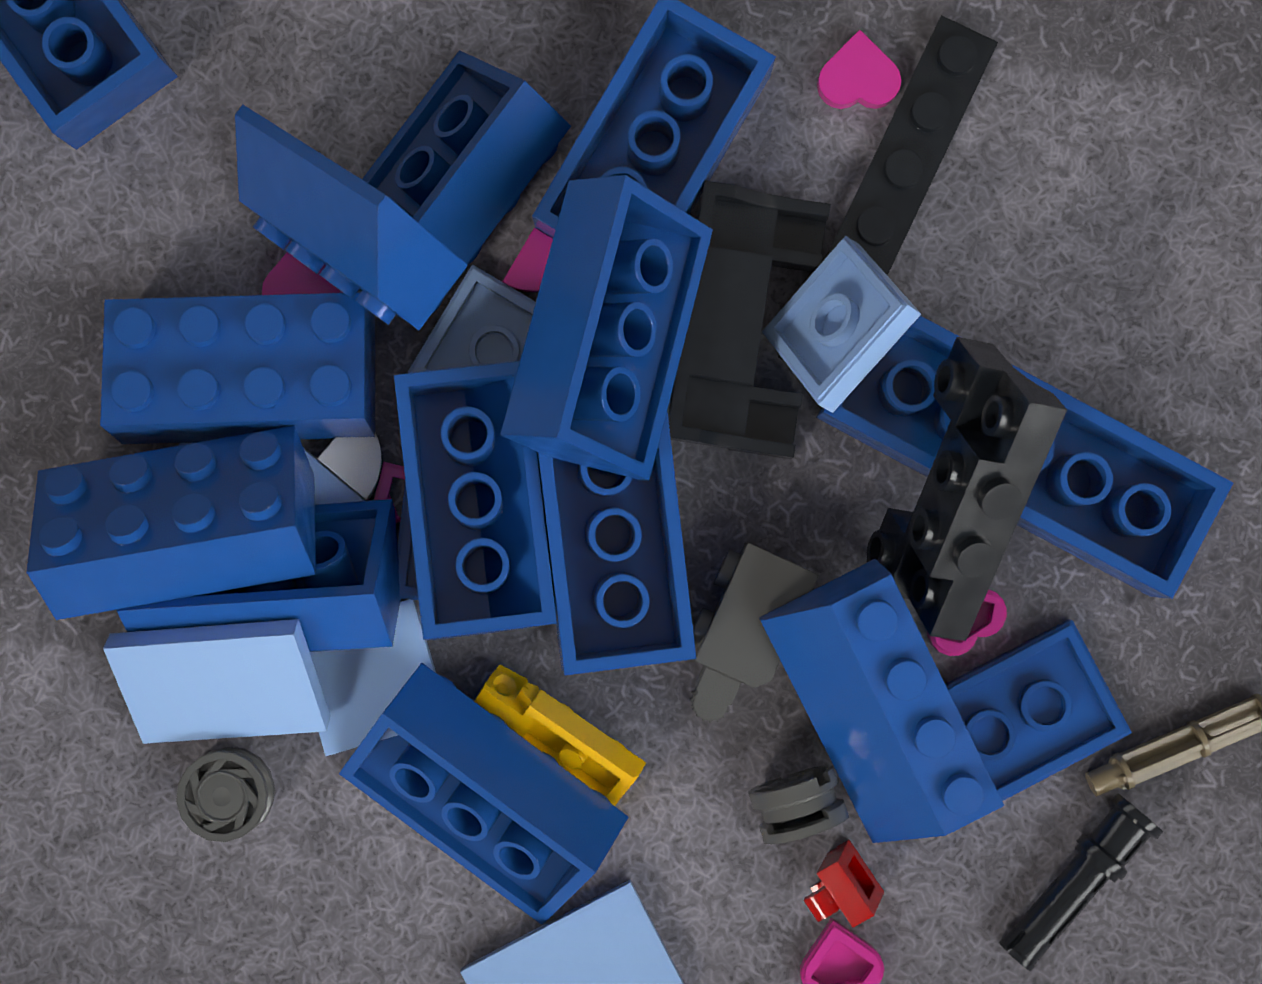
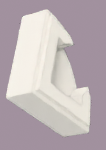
M376 433L375 437H335L317 458L318 461L368 501L377 487L382 466L381 447Z

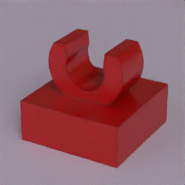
M848 839L827 853L816 873L821 881L810 888L813 893L806 896L803 901L817 922L826 919L840 909L853 928L875 915L884 895V890Z

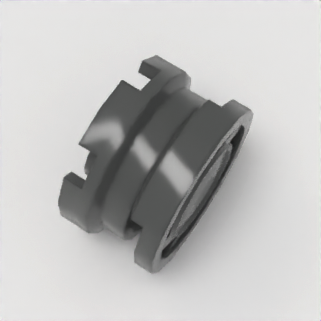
M225 747L199 757L186 768L178 783L176 802L181 819L193 833L208 841L228 842L243 837L265 820L273 805L275 785L270 769L259 756L243 748Z
M825 765L808 768L789 774L790 777L783 779L780 777L764 782L748 791L753 810H760L764 820L759 825L764 844H780L806 838L831 829L849 818L844 800L836 798L833 789L838 784L833 765L827 767V769Z

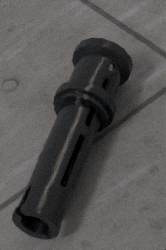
M1119 793L1111 800L1114 808L1089 836L1082 834L1076 840L1078 844L1075 846V849L1078 851V854L1031 906L1016 926L1011 929L1005 938L999 941V944L1006 951L1009 950V954L1027 970H1033L1035 964L1049 947L1059 938L1109 879L1115 883L1118 878L1122 880L1126 876L1127 870L1125 865L1150 837L1158 839L1163 833L1155 823Z

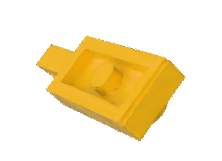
M501 664L488 678L474 701L489 713L500 717L509 728L537 749L551 755L561 767L588 787L602 793L614 806L636 781L646 765L645 761L626 749L619 741L610 738L574 713L567 705L557 701L543 690H539L538 686L528 683L527 678Z

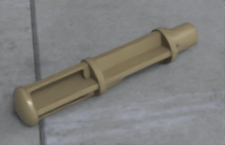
M1258 693L1253 694L1246 700L1199 720L1187 722V725L1124 752L1112 754L1108 764L1085 773L1091 791L1097 797L1118 787L1123 790H1130L1139 783L1200 757L1210 756L1214 751L1261 732L1262 695Z

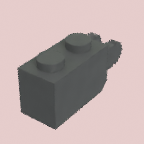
M744 543L740 554L733 550H728L714 580L715 585L724 588L715 610L712 612L703 607L693 626L695 646H697V659H694V661L702 664L703 667L694 684L696 690L691 691L693 696L690 698L692 711H695L696 717L702 718V722L704 720L709 721V723L714 720L718 722L719 718H724L725 712H729L727 706L732 705L741 683L755 688L772 681L780 659L759 617L812 591L819 574L750 543Z

